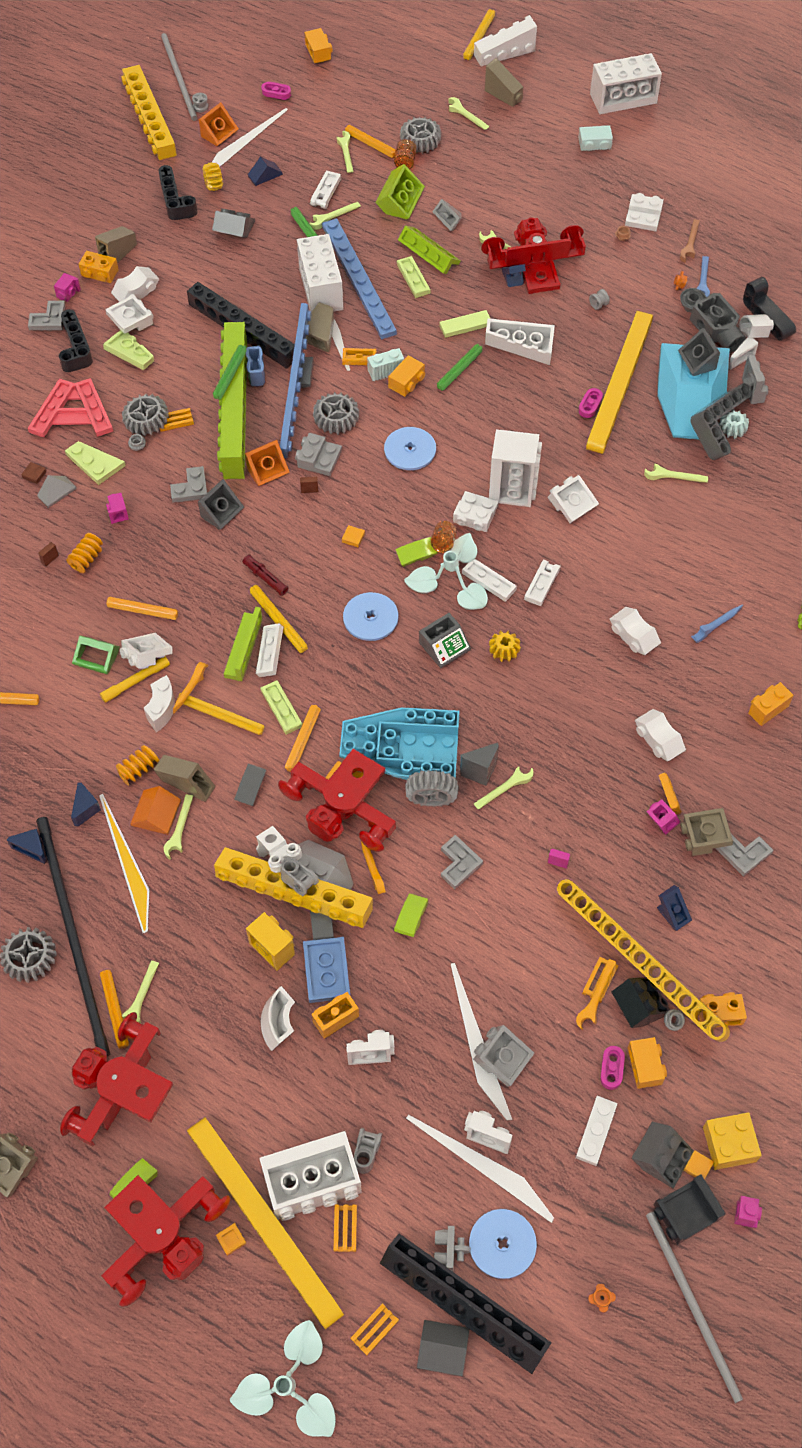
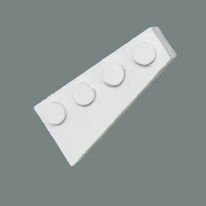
M529 15L525 17L524 21L520 23L517 21L513 23L512 27L508 29L503 28L496 35L493 36L491 34L475 42L474 56L480 66H484L495 58L502 61L534 52L537 25Z
M488 318L485 344L550 365L555 325Z

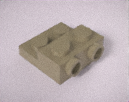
M723 808L684 814V819L680 826L682 834L687 835L688 839H685L687 851L692 852V856L712 853L713 848L733 845V839Z
M10 1132L0 1134V1192L6 1197L12 1196L22 1178L28 1176L38 1160V1157L34 1155L35 1150L28 1145H20L17 1142L19 1138Z

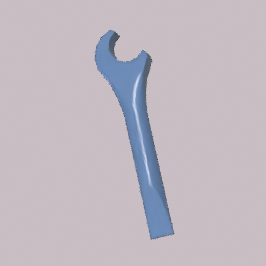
M702 256L700 283L696 289L701 290L708 297L710 290L706 282L709 257Z
M743 604L731 609L713 622L700 626L699 632L691 636V638L696 643L701 642L714 629L734 617L742 609Z

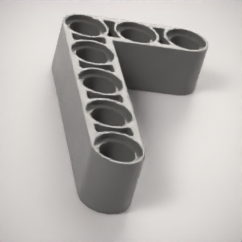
M746 383L730 389L692 415L690 419L691 425L706 453L714 461L731 452L730 444L717 420L751 396V388Z

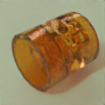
M404 139L398 142L394 157V164L397 168L403 164L409 170L413 167L416 155V145L413 141Z
M449 521L437 523L431 537V546L434 550L446 553L453 548L457 535L455 525Z

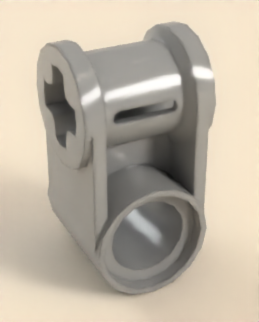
M289 857L281 862V880L293 888L299 895L304 896L312 885H316L319 882L317 875L296 859Z
M361 1127L354 1153L357 1172L366 1174L372 1170L383 1133H371ZM366 1157L369 1159V1162L361 1165L358 1163V1159Z

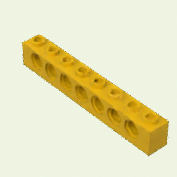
M140 65L122 69V83L126 85L127 95H130V101L134 105L136 115L139 114V122L143 124L145 135L148 134L147 139L149 145L152 144L153 154H156L159 160L177 156L173 138Z
M227 847L223 849L214 864L215 876L222 881H229L240 887L255 890L259 894H266L277 900L289 902L294 906L309 909L314 913L324 914L331 919H338L351 926L364 928L373 910L372 897L318 879L319 882L316 885H312L307 890V894L301 896L281 880V872L275 873L270 870L267 861Z

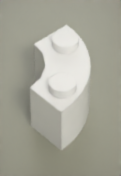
M136 266L129 276L117 279L111 293L119 302L132 295L140 300L156 288L159 278L150 268Z
M765 314L744 315L738 325L745 337L760 338L769 337L774 323Z
M625 607L610 618L614 633L619 634L633 652L646 655L661 644L655 627L646 623L639 615L637 609Z
M167 675L150 684L152 698L144 707L146 718L156 732L169 722L175 705L172 686Z
M652 709L635 719L637 733L644 737L648 745L653 749L656 757L670 761L686 750L681 734L671 727L664 713Z
M282 986L267 1000L261 1015L263 1038L271 1051L294 1032L290 1024L289 1012L295 1001Z

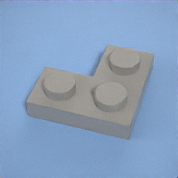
M48 301L46 313H30L28 321L29 330H62L61 314L65 311V302Z
M204 466L186 468L188 482L170 485L173 503L199 500L207 494Z
M731 834L733 839L732 846L716 848L743 877L773 853V849L760 836L744 847Z
M456 835L441 847V851L453 861L441 873V877L454 890L483 865L484 861Z

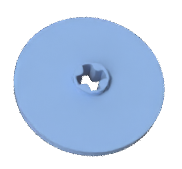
M404 427L392 432L387 437L384 444V453L387 460L393 466L403 470H418L432 462L436 454V443L434 438L425 430L416 427Z
M373 592L363 593L355 596L347 603L343 612V621L348 632L354 637L365 641H376L387 637L394 631L398 623V610L394 602L385 595Z
M497 1209L484 1214L474 1224L470 1234L469 1247L471 1248L470 1253L473 1261L482 1272L493 1278L510 1279L521 1275L529 1268L536 1254L537 1242L532 1226L522 1215L512 1210ZM506 1239L508 1248L503 1247L500 1249L497 1240L503 1241Z

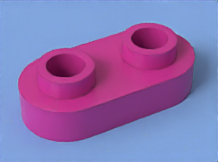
M265 82L261 86L262 94L266 97L281 100L291 97V88L288 85Z
M591 388L586 392L579 405V414L582 417L591 418L595 415L603 398L601 390Z
M617 1046L606 1048L602 1057L600 1081L609 1090L617 1089L623 1079L625 1055L623 1050ZM615 1056L617 1061L613 1062L609 1057ZM611 1076L615 1081L609 1082L607 1077Z

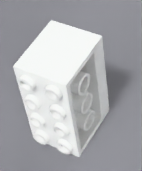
M652 53L597 63L593 65L590 95L599 114L656 104L662 73Z
M329 234L297 239L299 270L310 311L312 312L319 302L329 305L334 311L343 310L342 280Z
M496 429L491 460L490 499L497 500L501 504L531 507V500H535L542 447V442H539V434Z
M345 1131L260 1158L274 1213L278 1220H290L295 1217L294 1214L303 1212V1214L312 1213L316 1210V1207L322 1205L330 1207L337 1204L338 1200L344 1198L352 1200L362 1193L361 1181Z

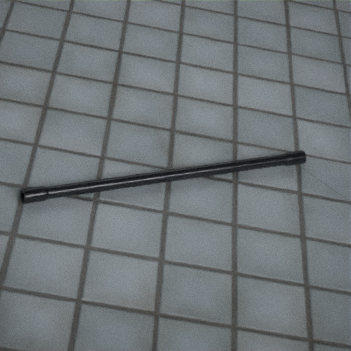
M40 817L36 820L44 845L94 1035L95 1047L105 1050L108 1057L111 1053L107 1038L104 1035L52 840L50 824L47 817Z

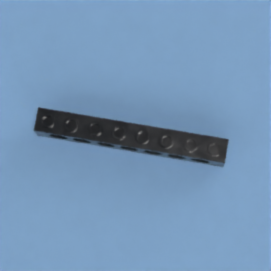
M200 282L195 283L187 290L188 303L191 307L223 328L224 323L245 322L246 338L249 345L252 347L260 346L263 354L286 369L292 365L294 343Z
M400 1233L387 1247L379 1264L526 1371L533 1374L552 1342Z

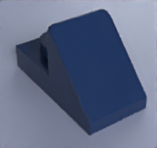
M525 264L502 268V273L508 287L523 285L522 272L526 271Z
M673 885L658 895L661 905L657 909L675 931L692 921L679 887Z

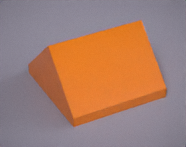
M221 102L199 118L201 137L215 146L220 145L239 129Z
M277 440L245 453L247 470L257 486L290 473Z
M161 786L143 790L130 823L131 826L168 835L181 799Z

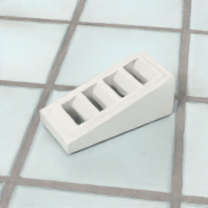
M747 337L732 354L728 368L731 370L746 361L748 355H755L758 342L754 338Z

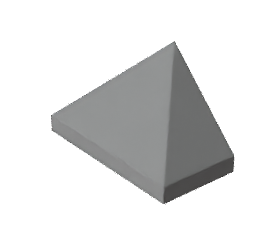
M443 199L439 201L432 211L450 231H453L462 219L461 212Z
M48 475L37 496L49 508L77 488L66 476Z

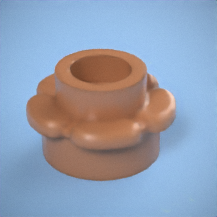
M620 226L615 232V236L621 241L628 240L631 237L630 228L627 226Z

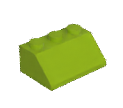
M403 164L391 171L375 203L385 214L409 219L425 186Z

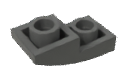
M305 357V363L301 365L303 368V377L299 378L301 388L311 387L314 365L313 357Z
M248 763L234 800L253 806L267 770Z
M310 910L313 940L334 938L332 919L329 916L314 913Z

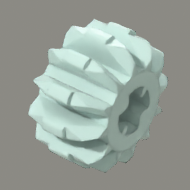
M733 409L720 418L719 426L723 433L727 434V438L733 436L735 439L737 436L742 437L747 432L749 419L746 418V414H741L740 411L735 412Z

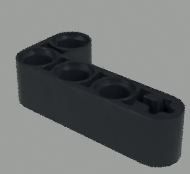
M168 165L161 166L158 172L168 218L171 220H181L195 217L197 215L195 197H179L172 167Z
M761 276L746 284L743 302L753 315L765 314L770 320H773L774 326L770 332L777 340L781 341L795 334L796 326L767 296L769 285L767 280Z
M65 310L62 312L61 318L72 348L61 351L59 353V360L63 371L73 372L91 366L93 360L75 311Z

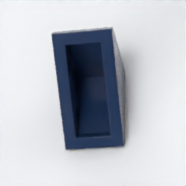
M261 156L248 173L249 179L255 186L283 175V172L276 163Z
M81 782L77 783L71 815L74 826H80L101 811L98 801Z
M37 828L8 837L7 842L11 849L43 864L47 862Z

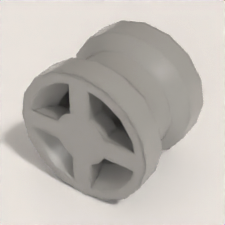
M204 93L194 94L192 97L194 110L196 112L207 111V95Z
M603 289L598 290L597 294L594 293L589 296L590 304L595 310H599L602 305L606 306L610 302L607 292Z

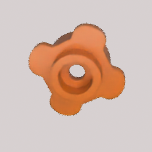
M681 271L680 275H676L674 279L676 291L679 288L683 289L686 285L687 276L683 275L684 271Z
M598 1284L596 1291L588 1297L589 1302L599 1307V1311L603 1313L608 1311L609 1304L616 1299L615 1294L605 1288L604 1284Z

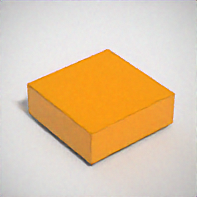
M348 525L342 537V543L359 548L365 535V530Z
M694 1150L684 1171L693 1177L701 1174L705 1179L714 1161Z
M235 1223L216 1234L227 1256L247 1244Z

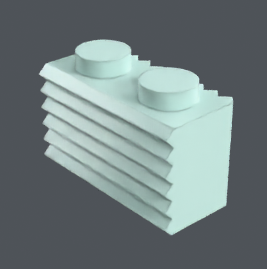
M610 126L579 127L578 138L581 151L611 149L613 136Z
M400 348L367 357L368 372L372 381L384 379L385 377L388 378L404 360Z

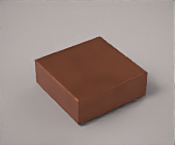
M30 462L21 475L23 479L38 484L47 471L46 468Z
M301 477V493L319 492L318 477Z
M52 542L38 552L41 563L45 567L59 556L56 545Z

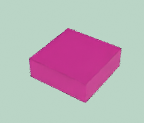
M551 849L548 863L567 869L570 854Z

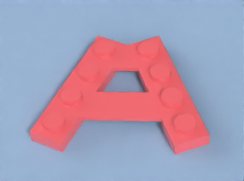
M91 378L77 383L59 379L29 425L28 431L31 434L45 437L52 425L92 424L98 437L113 432V428ZM68 400H81L84 408L63 407Z

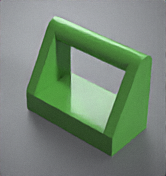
M79 635L72 664L108 674L118 655L120 646ZM86 646L108 651L105 666L80 659Z

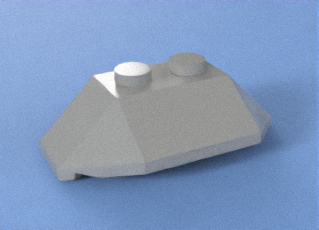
M311 840L298 844L302 851V857L298 862L312 870L318 879L349 890L352 889L354 884L344 855Z

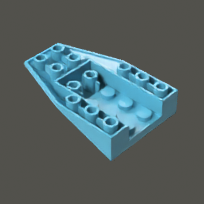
M662 343L659 354L657 396L670 431L675 438L699 439L691 425L690 419L692 415L727 392L730 348H718L720 356L716 370L693 376L678 351L683 345Z
M402 707L345 720L342 722L339 757L345 759L351 750L355 749L385 767V774L407 780L415 772L437 770V772L443 771L445 774H451L456 780L459 711Z

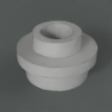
M134 434L130 437L128 445L132 450L138 451L145 447L146 441L142 435Z
M677 1009L669 1010L664 1016L665 1026L673 1031L681 1029L685 1023L683 1013ZM673 1016L676 1017L675 1023L671 1022Z

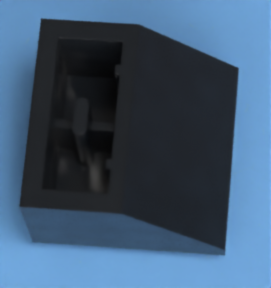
M647 977L629 978L611 991L631 1028L644 1027L663 1018L670 1010L666 999L662 997L658 988Z

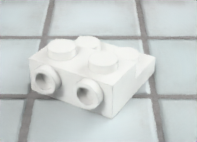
M642 193L632 194L625 226L657 231L664 199H660L658 196L647 197Z
M134 295L105 309L109 318L124 334L135 328L141 331L153 324L152 319L154 317L149 309L147 310L143 302Z
M579 475L575 478L570 476L563 482L564 485L561 487L557 485L550 490L551 494L548 496L556 510H561L569 523H572L599 504Z
M465 491L454 511L453 522L461 526L474 528L477 531L487 532L499 501Z
M156 633L121 640V657L123 659L127 658L129 664L136 666L138 669H145L156 665L155 658H163L165 655L172 654V646Z
M375 1030L368 1034V1042L354 1040L347 1044L348 1065L391 1062V1055L395 1054L394 1035H389V1032L383 1030Z
M485 1111L469 1112L464 1129L467 1131L466 1139L508 1154L513 1135L509 1134V1131L505 1128H493L495 1119L491 1117V1114Z

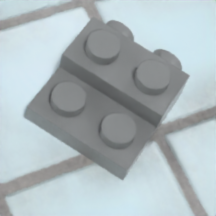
M748 355L742 381L751 388L750 403H764L766 395H768V386L765 385V377L760 371L759 361L756 360L755 355Z
M309 433L307 437H303L301 442L302 449L297 450L295 455L298 468L331 476L342 452V446L326 442L324 436Z
M501 1025L492 1027L487 1032L486 1037L488 1039L484 1044L480 1043L474 1050L476 1056L473 1060L486 1072L493 1073L509 1087L516 1080L534 1052L508 1028Z

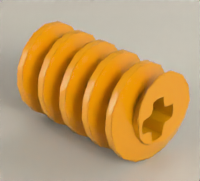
M86 533L76 548L72 550V553L68 555L67 563L74 570L85 573L84 567L89 568V563L94 561L92 557L97 558V552H102L100 547L103 545L102 540L92 533Z
M143 745L141 746V751L136 750L135 756L129 755V760L123 759V765L117 764L116 769L123 782L130 786L129 779L135 782V774L141 778V770L148 773L147 766L149 765L151 768H154L153 761L158 763L160 760L150 748Z

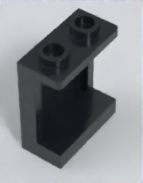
M701 1174L695 1177L692 1182L664 1198L657 1199L653 1204L655 1207L653 1211L660 1221L663 1220L667 1227L665 1230L668 1237L672 1241L675 1240L677 1245L723 1219L726 1215Z

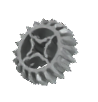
M413 117L412 120L408 119L401 126L400 139L405 149H409L410 152L423 153L426 151L428 153L429 150L434 151V148L438 147L441 141V129L436 121H432L431 118Z
M334 392L333 395L327 393V397L321 396V400H317L313 408L314 422L318 425L319 429H323L324 433L329 431L330 434L336 432L337 435L339 432L345 434L346 430L351 431V428L355 427L356 422L359 420L357 402L353 398H349L348 394L343 396L342 392L340 394Z
M147 394L144 396L139 395L138 398L133 397L132 401H127V405L124 406L122 411V420L125 427L132 434H143L144 436L146 434L152 435L153 432L158 433L159 427L164 429V424H167V418H169L168 407L159 396L155 397L153 394L150 396Z
M437 770L420 771V773L415 772L414 775L409 776L405 784V793L409 801H413L414 804L442 807V805H449L457 799L458 784L455 777L449 773L445 774L443 771L437 772Z
M27 927L26 932H23L19 928V934L11 933V940L5 938L7 945L1 946L3 952L0 953V958L3 960L0 961V964L4 967L5 973L9 974L12 979L16 978L19 982L25 979L29 983L33 977L37 981L38 975L41 974L42 977H45L44 971H51L49 964H55L53 957L57 956L54 950L56 946L52 942L51 936H47L45 931L40 932L38 928L32 931L30 927ZM32 942L41 944L44 949L34 947ZM13 960L22 962L24 968L14 965Z

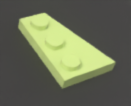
M120 330L103 344L104 350L142 370L154 362V356L128 332L124 334Z
M79 441L65 450L66 455L98 485L126 466L125 461Z

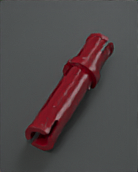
M250 554L244 557L242 562L253 571V575L259 576L280 596L287 593L288 586L268 571L263 563H259Z

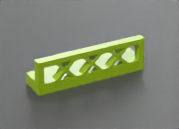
M405 226L398 238V241L444 274L448 273L452 264L459 265L461 260L415 227Z
M255 607L253 614L244 612L224 671V678L243 681L263 620L260 607Z

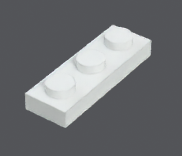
M476 559L469 562L462 569L463 575L480 584L505 602L517 589L515 584Z
M280 623L263 627L256 674L259 677L276 675L283 626Z
M599 1096L596 1097L576 1155L577 1159L597 1166L618 1103Z

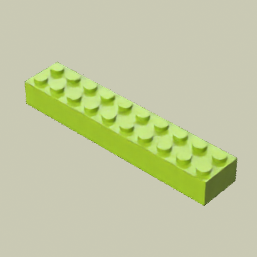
M245 322L224 323V330H221V339L224 341L221 343V353L223 354L220 356V364L223 367L220 369V378L238 345L246 346L247 349ZM246 354L222 399L219 400V406L222 407L219 409L220 423H218V432L221 434L218 437V447L221 448L217 451V459L221 461L219 462V472H223L224 479H245Z

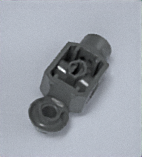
M696 288L685 289L681 293V304L687 312L691 313L689 320L699 331L704 327L713 342H718L723 348H730L729 353H732L746 340L745 335L737 327L740 318L739 314L720 293H712L706 297L705 293Z

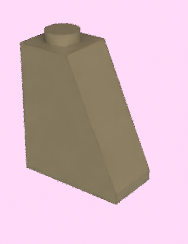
M496 58L486 65L485 91L512 107L521 102L523 99V86Z
M123 226L95 237L98 254L114 257L117 259V263L137 245L135 232Z
M319 302L311 312V321H308L307 324L309 325V335H306L305 339H307V344L329 352L334 325V310L329 305Z
M163 755L154 768L155 773L163 782L206 802L216 787L200 765L195 762Z

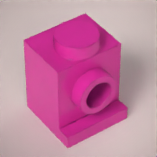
M66 273L54 285L56 297L67 302L75 295L76 291L80 292L81 290L78 278Z
M117 493L107 496L109 503L106 504L111 524L129 520L122 494Z
M662 799L659 802L653 803L647 811L650 818L665 835L681 823L677 815Z
M741 1196L736 1203L734 1224L757 1228L758 1221H760L762 1215L759 1199Z

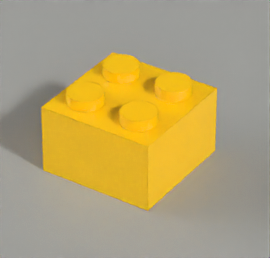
M264 912L246 928L249 944L278 971L295 955L293 936L288 930L285 929L283 931L278 926L279 922L272 915L269 917Z
M749 1112L707 1120L704 1124L703 1130L711 1159L714 1161V1170L755 1163L762 1156Z

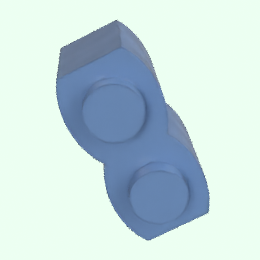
M260 346L247 347L246 360L249 384L252 387L264 386L265 372L262 349Z

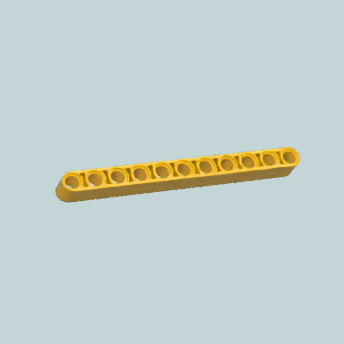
M637 311L588 438L586 450L604 453L651 327L652 314Z
M565 879L559 882L557 886L559 895L698 1027L715 1041L723 1042L730 1036L729 1027L592 898L570 880ZM568 886H572L571 893L566 895L565 889ZM586 899L585 907L580 908V901ZM600 912V920L594 922V915ZM615 926V933L609 936V928ZM630 940V947L624 950L622 947L624 941ZM645 954V961L638 964V956ZM660 968V975L657 978H653V970ZM671 982H675L676 989L673 992H668V985ZM690 996L691 1004L688 1007H684L683 999ZM706 1011V1020L700 1022L698 1020L699 1013ZM722 1026V1035L715 1037V1027Z
M204 1117L187 1129L188 1134L326 1330L344 1316L342 1310L211 1124Z

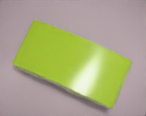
M431 537L396 549L403 567L438 554Z
M409 893L398 917L394 932L414 937L421 924V917L428 905V899Z
M142 1158L117 1182L110 1191V1196L112 1198L117 1196L137 1175L149 1184L158 1176V1171Z

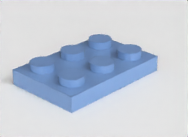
M344 937L303 941L309 1003L330 1001L346 992L350 995Z

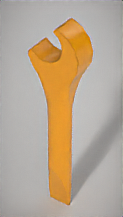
M203 662L197 664L189 683L174 705L173 714L183 705L194 687L204 679L203 674L208 664Z
M361 842L374 888L378 894L385 893L384 883L376 867L371 850Z
M611 959L606 964L592 999L577 1015L576 1022L581 1030H583L582 1024L586 1019L592 1020L594 1024L597 1023L598 1004L616 965V962Z

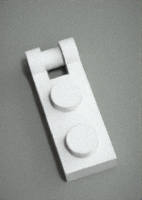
M330 171L325 172L311 198L310 204L316 207L318 205L323 209H327L328 203L341 180V174Z
M543 560L525 594L524 600L542 606L561 566L557 564L552 565L549 564V561Z

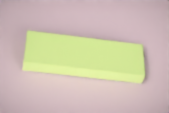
M410 256L397 260V266L414 297L417 298L430 294V288L413 257Z
M487 310L441 321L440 328L446 338L485 328L490 317Z
M278 680L261 687V692L284 733L287 735L300 729L302 722Z

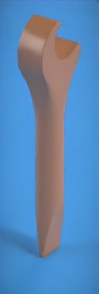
M693 220L688 243L681 250L680 260L686 263V257L688 256L693 259L695 258L694 242L700 220Z

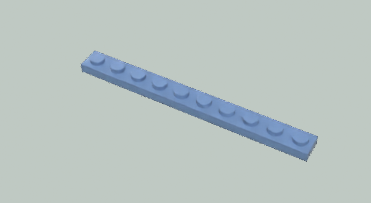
M338 219L323 222L322 228L326 234H329L332 247L380 338L385 339L397 335L394 324Z
M301 303L282 427L280 449L284 458H288V453L292 451V441L290 440L291 437H294L295 428L293 422H296L297 418L295 407L299 405L297 392L301 391L299 378L303 377L301 365L305 363V353L303 351L307 349V339L305 338L306 335H309L308 321H311V311H309L307 303Z

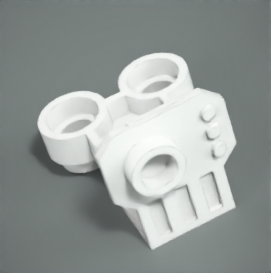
M273 826L256 836L258 856L265 857L268 854L270 855L268 864L272 872H281V862L285 858L290 857L298 861L302 857L300 846L296 843L287 844L286 840Z

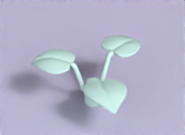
M470 533L459 537L448 547L447 552L443 555L444 563H441L437 575L434 569L424 566L417 568L404 579L407 586L419 593H429L437 588L438 583L436 579L440 578L444 568L450 572L456 571L461 586L464 589L457 595V601L462 608L469 610L482 609L488 602L485 589L477 583H471L466 587L459 571V561L469 563L477 556V546Z
M308 1320L299 1324L288 1335L284 1344V1353L288 1359L296 1360V1363L286 1373V1376L277 1377L274 1381V1387L270 1389V1382L264 1375L256 1373L248 1375L241 1381L237 1390L230 1398V1402L238 1410L257 1416L267 1413L273 1407L272 1393L276 1392L280 1396L291 1395L304 1404L298 1409L296 1414L299 1429L309 1436L330 1437L334 1432L336 1422L332 1403L326 1396L319 1393L313 1394L307 1401L295 1392L296 1383L291 1377L300 1365V1361L306 1365L313 1364L322 1354V1339L313 1322Z

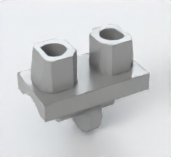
M448 1226V1230L435 1231V1245H447V1253L435 1252L434 1258L451 1271H453L454 1253L457 1254L458 1262H464V1254L471 1252L469 1246H464V1238L459 1237L458 1244L454 1245L455 1226Z

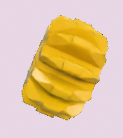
M212 162L205 164L202 170L206 188L209 191L221 189L223 179L219 165Z
M500 630L499 635L494 634L489 641L490 654H493L494 659L500 658L501 662L504 659H507L508 662L511 658L516 659L517 653L520 652V640L516 638L515 633L510 635L509 630L506 633Z

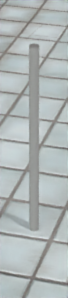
M163 33L161 38L192 121H196L197 115L167 34Z
M648 1213L646 1217L733 1401L737 1403L743 1400L741 1393L655 1213Z

